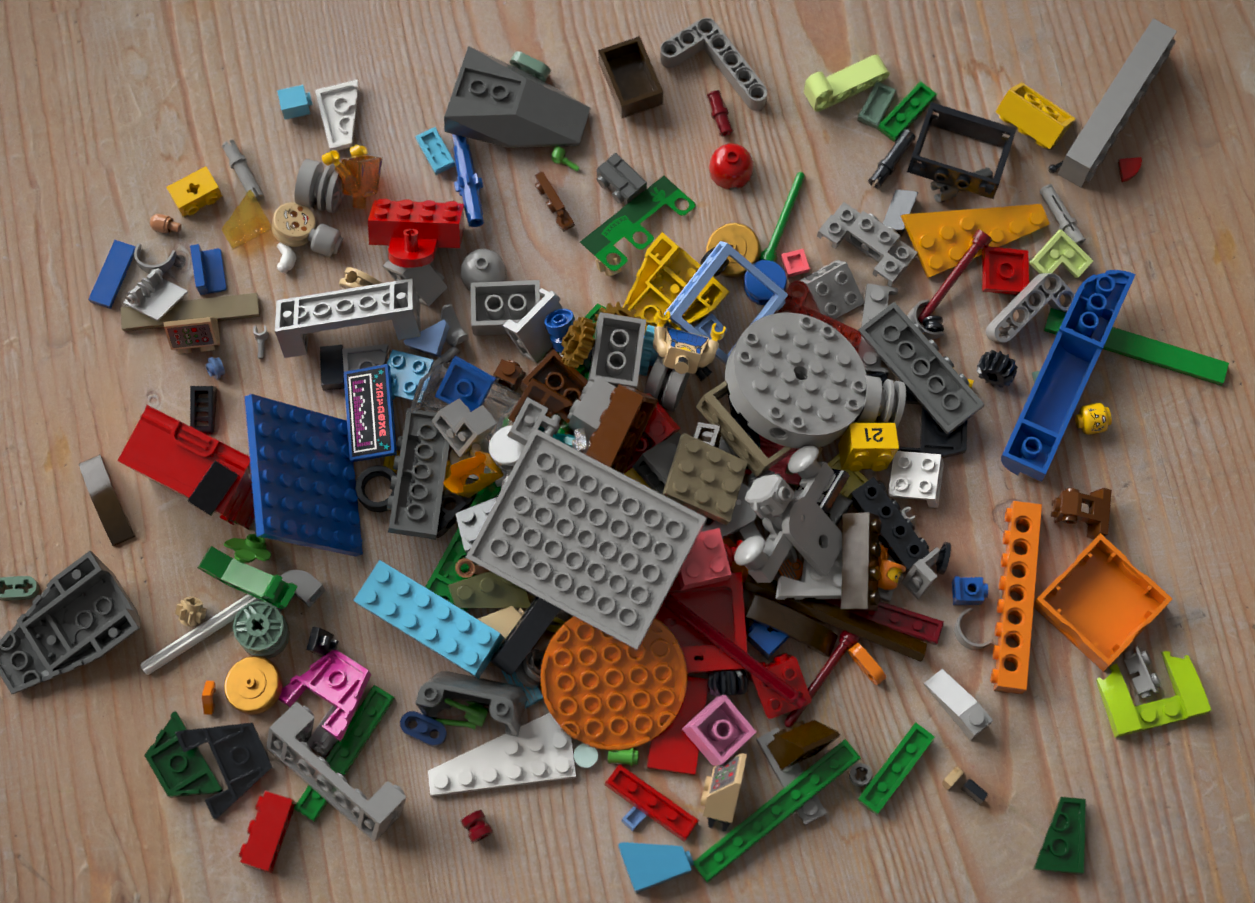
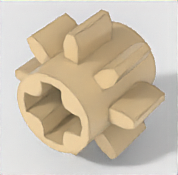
M610 253L606 257L607 262L611 265H618L621 262L620 256L616 253ZM599 259L595 260L600 273L604 272L606 276H612L621 272V268L617 271H611Z
M186 597L184 600H181L180 604H177L175 615H179L178 620H180L181 624L196 626L197 623H201V619H205L207 609L202 608L203 603L200 599Z

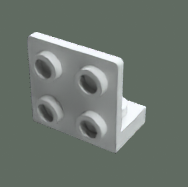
M897 451L893 458L889 496L922 499L927 501L929 507L938 508L944 468L942 456L940 454Z

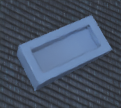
M634 806L621 821L633 831L647 815Z

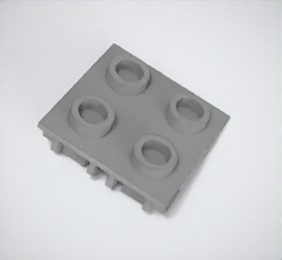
M157 268L156 270L152 269L150 274L146 276L147 279L143 278L132 291L127 293L128 296L123 303L159 321L188 291L163 279L162 276L164 274L162 270Z

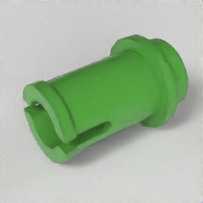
M631 748V750H609L608 752L609 764H630V767L638 765L639 750Z

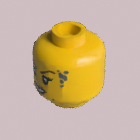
M1102 403L1083 405L1079 409V414L1075 415L1076 426L1078 429L1081 428L1086 435L1105 432L1108 426L1112 424L1111 412Z

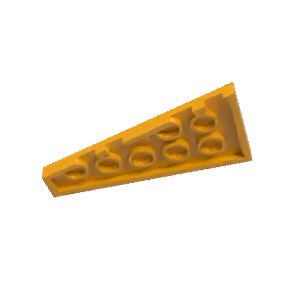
M1042 204L901 215L915 251L918 252V258L927 278L957 266L971 247L972 236L978 229L992 238V242L989 244L990 247H1000L1050 225ZM981 249L978 251L975 257L982 255Z

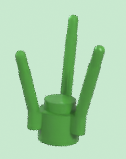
M446 698L444 700L445 703L466 711L464 718L468 719V721L434 719L443 725L463 726L475 730L476 725L483 726L488 708L473 702H467L470 705L466 706Z

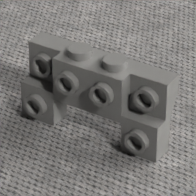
M845 202L842 203L834 215L831 214L817 234L818 238L821 239L824 236L833 242L832 247L835 249L845 238L846 241L878 262V265L874 268L872 275L877 277L880 274L888 280L887 285L890 287L911 265L918 253L899 240L900 235H898L894 228L885 226L873 214H867L865 211L859 213Z

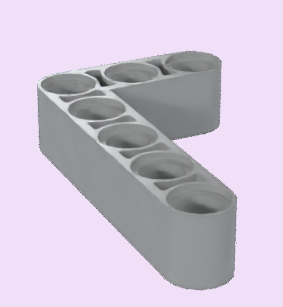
M702 18L662 43L660 47V61L665 67L673 68L704 49L751 110L759 111L765 107L767 100L765 85L713 19ZM708 30V31H710V32H709V33H704V32H702V31ZM690 41L692 44H685L684 42ZM720 46L723 47V49H716L714 47ZM672 52L674 55H667L666 53ZM732 62V63H735L736 65L730 66V65H728L727 63ZM740 79H747L748 82H741ZM759 95L762 98L755 99L752 96Z

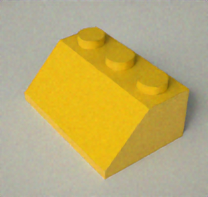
M1022 82L1008 90L995 111L1000 115L999 118L1009 124L1012 123L1018 127L1017 130L1026 136L1030 135L1036 139V143L1039 146L1049 149L1059 142L1076 120L1075 117Z

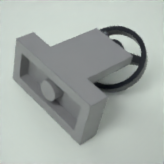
M945 541L941 549L936 547L926 557L917 561L903 579L902 583L917 599L926 593L937 578V575L930 569L935 563L937 565V574L943 575L950 559L951 543Z

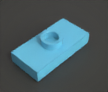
M436 127L415 136L435 175L456 166Z

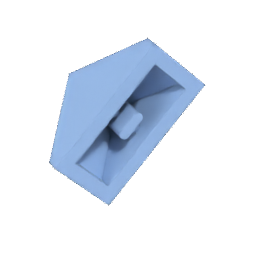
M442 320L421 331L420 337L406 339L404 343L411 349L440 357L450 326L445 320Z

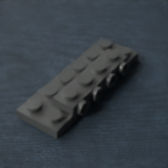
M895 302L858 329V333L898 379L904 382L906 388L947 435L984 407V403L968 386L969 381L962 373L958 375L953 369L954 364L947 356L943 357L938 352L939 347L932 339L928 340L923 335L924 330L917 322L913 323Z
M407 408L403 436H398L396 447L401 452L400 456L395 455L393 466L394 470H398L397 476L392 475L390 489L394 490V496L389 495L387 510H391L388 533L436 540L444 486L443 481L445 479L449 443L432 423V419L437 414L436 412Z

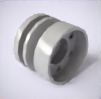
M305 159L300 167L295 184V203L313 208L317 202L319 210L324 211L327 209V212L336 213L345 193L346 178L342 177V173L334 165L327 166L324 170L322 162Z
M865 375L867 382L865 404L854 422L874 423L876 419L877 423H895L897 428L905 407L906 386L904 382H893V380L887 379L882 386L881 378Z

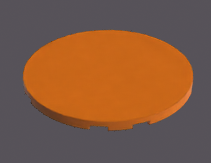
M573 616L552 637L541 666L543 698L550 714L560 725V728L575 740L577 739L590 745V747L602 750L631 749L651 741L675 719L684 701L687 687V668L683 651L673 633L656 617L637 650Z

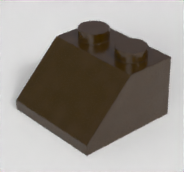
M802 720L791 726L792 730L788 732L784 728L773 735L774 740L767 746L782 771L818 754L841 735L837 730L816 720L807 723Z

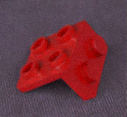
M783 653L775 656L774 661L768 664L759 662L787 685L799 692V695L806 700L804 706L811 703V697L796 657ZM747 671L749 680L755 685L767 718L772 719L798 709L794 704H789L782 696Z

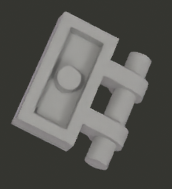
M527 397L507 436L525 446L534 428L538 430L539 426H542L545 430L544 433L553 437L560 428L561 418L558 415H553L551 418L545 416L548 408Z

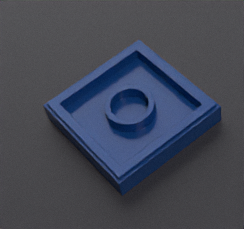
M455 356L435 397L447 404L460 398L470 409V412L484 404L496 378Z

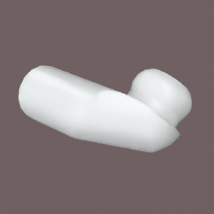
M279 242L277 248L281 252L282 257L277 265V269L285 274L294 267L296 254L290 246Z

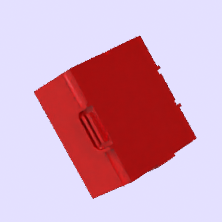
M146 405L139 422L117 461L189 499L216 460L238 474L239 477L214 512L219 514V518L232 525H240L248 530L255 519L250 456Z

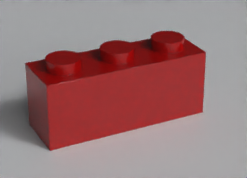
M265 791L264 795L258 798L255 808L258 810L256 818L250 821L247 834H250L246 844L243 843L239 852L240 863L271 874L273 873L294 812L293 808L296 805L293 799Z

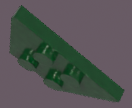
M172 712L170 720L164 729L160 730L155 743L149 747L144 755L169 798L222 792L221 785L199 748L196 747L185 753L183 752L175 732L188 729L178 712Z

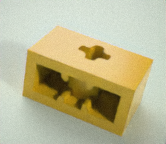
M206 166L166 187L182 217L193 215L200 208L207 204H214L222 197L217 183Z

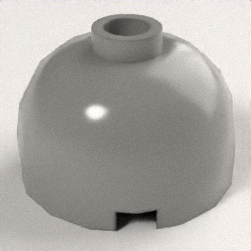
M477 249L470 252L464 258L461 265V279L471 292V283L505 281L506 267L502 258L495 251Z

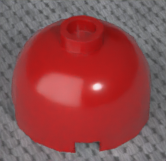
M728 143L721 145L710 158L709 171L711 179L716 185L724 189L743 187L753 175L754 163L751 154L745 147L739 144Z

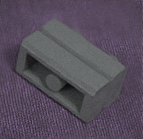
M617 153L609 157L596 170L598 184L604 189L608 188L612 192L615 201L619 204L623 202L627 205L647 189V182Z

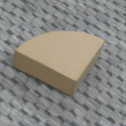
M958 766L955 767L942 781L941 785L949 790L964 771Z

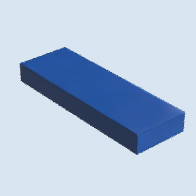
M114 240L88 300L91 303L109 309L112 308L134 258L136 246Z

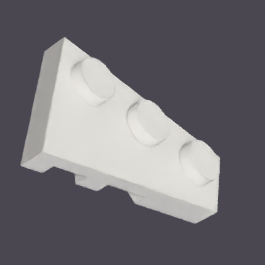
M358 79L315 90L330 151L353 147L359 88Z

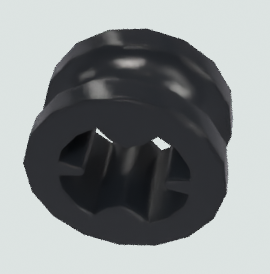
M929 316L922 320L926 330L930 332L944 331V325H942L943 318L941 316Z

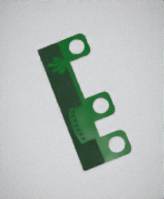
M663 175L581 240L580 243L611 271H617L628 261L627 257L614 246L618 241L625 237L637 249H644L653 242L654 237L640 225L664 204L671 207L678 215L684 216L695 208V202ZM683 198L688 201L689 207L686 210H679L675 206V201ZM634 233H645L647 241L644 244L636 243L633 240ZM616 253L620 256L621 262L618 265H611L606 260L607 255Z

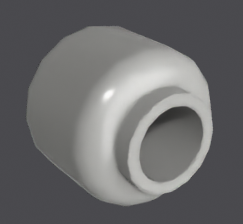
M320 224L317 229H311L308 241L311 242L312 251L330 257L333 254H338L343 237H340L341 233L338 229Z

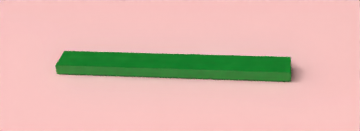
M1050 308L1043 331L1057 335L1066 312ZM1112 327L1103 347L1104 350L1220 386L1224 384L1229 362Z
M844 739L694 860L695 868L707 883L858 762L861 757L848 741Z

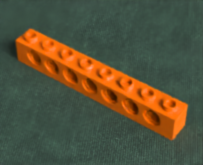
M1013 501L1010 508H1006L1005 522H1008V531L1004 530L1003 544L1006 545V553H1002L1001 567H1004V576H1000L999 590H1002V599H998L997 613H1000V622H996L995 636H998V646L994 645L993 660H996V669H992L990 679L991 683H994V691L1023 694L1027 690L1042 504ZM1016 524H1023L1027 532L1018 531ZM1014 547H1022L1025 554L1018 555L1014 551ZM1012 570H1020L1023 574V577H1015L1012 573ZM1017 592L1021 596V601H1014L1010 597V593ZM1015 615L1019 619V624H1012L1008 620V616ZM1013 638L1017 642V647H1009L1006 639ZM1004 662H1012L1015 665V671H1008L1004 667Z

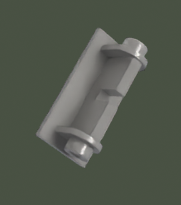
M1135 647L1137 651L1135 654L1133 650L1125 652L1123 660L1130 675L1136 672L1140 673V676L1132 679L1138 695H1141L1142 698H1147L1152 695L1150 692L1152 690L1154 693L1159 694L1158 687L1161 686V682L1157 674H1152L1149 664H1152L1148 652L1146 650L1142 651L1140 647Z
M333 705L306 742L309 747L323 757H326L338 740L322 728V725L337 709Z

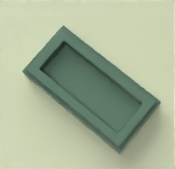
M877 81L857 120L877 129L897 90Z

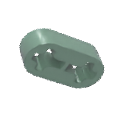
M516 51L510 59L512 66L530 73L544 82L551 73V69L546 64L520 51Z
M30 576L0 578V588H3V584L13 588L5 590L4 594L0 592V600L33 599L39 593L40 587L38 582ZM28 582L33 586V588L28 590V593L23 589H19V587H26Z

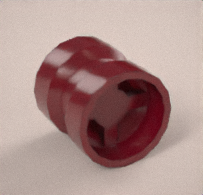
M482 809L467 815L461 820L463 827L469 831L468 837L472 843H476L493 833L490 824L485 822V815Z

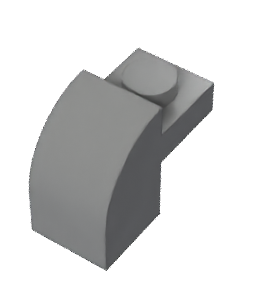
M291 570L281 575L283 581L298 586L291 600L297 596L309 608L326 591L323 585L306 571Z

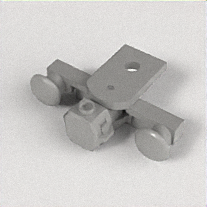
M808 445L798 449L791 456L788 463L789 471L791 473H798L802 478L799 484L804 488L803 490H795L794 492L779 474H773L756 479L745 496V500L760 518H763L765 529L770 532L766 542L760 536H753L744 540L738 546L734 555L735 562L738 565H745L749 570L748 573L757 583L772 582L792 545L819 576H827L842 549L843 533L817 504L834 471L825 461L818 462L816 460L819 451L815 446ZM819 537H821L822 540L821 547L819 546Z

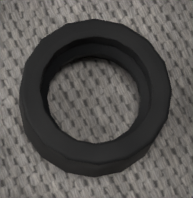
M376 465L368 467L361 472L357 478L355 489L359 501L366 509L379 513L389 511L387 510L388 498L380 502L370 500L365 494V486L370 479L377 476H383L391 482L392 475L397 476L393 470L386 466Z

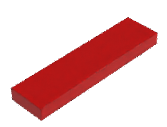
M620 764L605 782L606 787L683 842L686 841L699 822L694 816Z

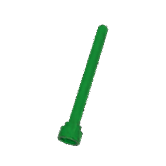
M803 172L796 174L768 248L761 252L759 261L769 260L777 262L776 249L804 181L805 174Z

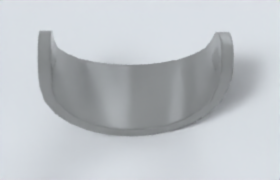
M137 244L134 257L144 272L150 274L152 269L156 270L159 268L165 273L173 266L177 253L173 250L165 262L158 265H147L140 261L142 244Z
M929 299L920 301L908 313L907 316L913 323L917 322L920 325L917 320L916 311L918 308L926 306L930 302ZM922 327L924 330L923 335L928 340H934L944 335L943 331L930 332Z
M452 304L445 305L441 310L440 321L445 320L449 324L450 328L446 341L449 345L456 346L469 340L467 333H464Z
M970 607L959 615L955 623L954 632L959 643L965 648L980 650L991 645L994 641L990 640L983 644H976L964 637L960 630V620L973 610Z

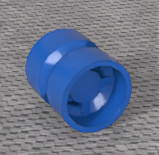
M569 309L555 310L548 314L544 320L553 348L560 353L564 350V347L561 345L562 339L575 320L573 312Z

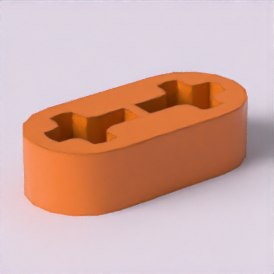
M856 643L847 650L852 660L876 686L887 678L882 668L862 645Z

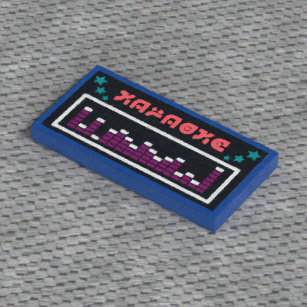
M385 364L344 372L350 461L358 462L397 455L390 366Z

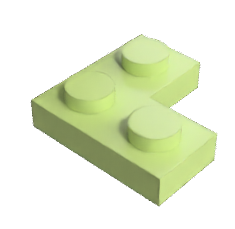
M1061 229L1056 232L1029 264L1039 274L1053 273L1062 264L1075 278H1078L1093 260Z

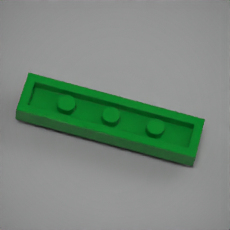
M915 722L857 801L877 815L935 736Z

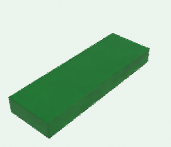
M920 81L878 125L877 129L895 142L901 136L903 130L908 129L930 103L937 98L938 94Z

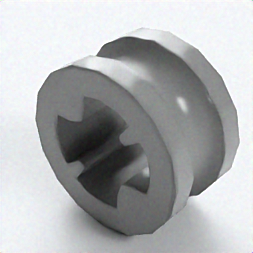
M864 763L855 764L849 773L850 781L857 787L866 786L872 778L870 767ZM857 769H861V772L864 770L867 773L864 777L865 781H861L860 778L857 780L854 777L857 774Z

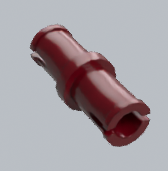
M719 90L707 94V98L712 109V119L716 121L719 135L721 137L728 136L733 133L728 118V108L724 106Z

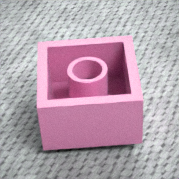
M726 695L716 697L682 728L712 766L722 765L756 733L754 728Z

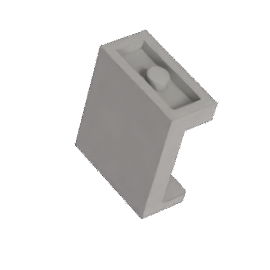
M543 288L538 291L542 299L518 323L509 319L503 325L521 354L535 363L553 347L550 334H548L544 320L546 316L555 310L565 309L559 303L560 297L555 292H548Z

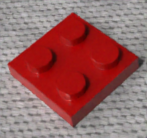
M990 246L984 247L982 250V292L1018 295L1029 284V251Z

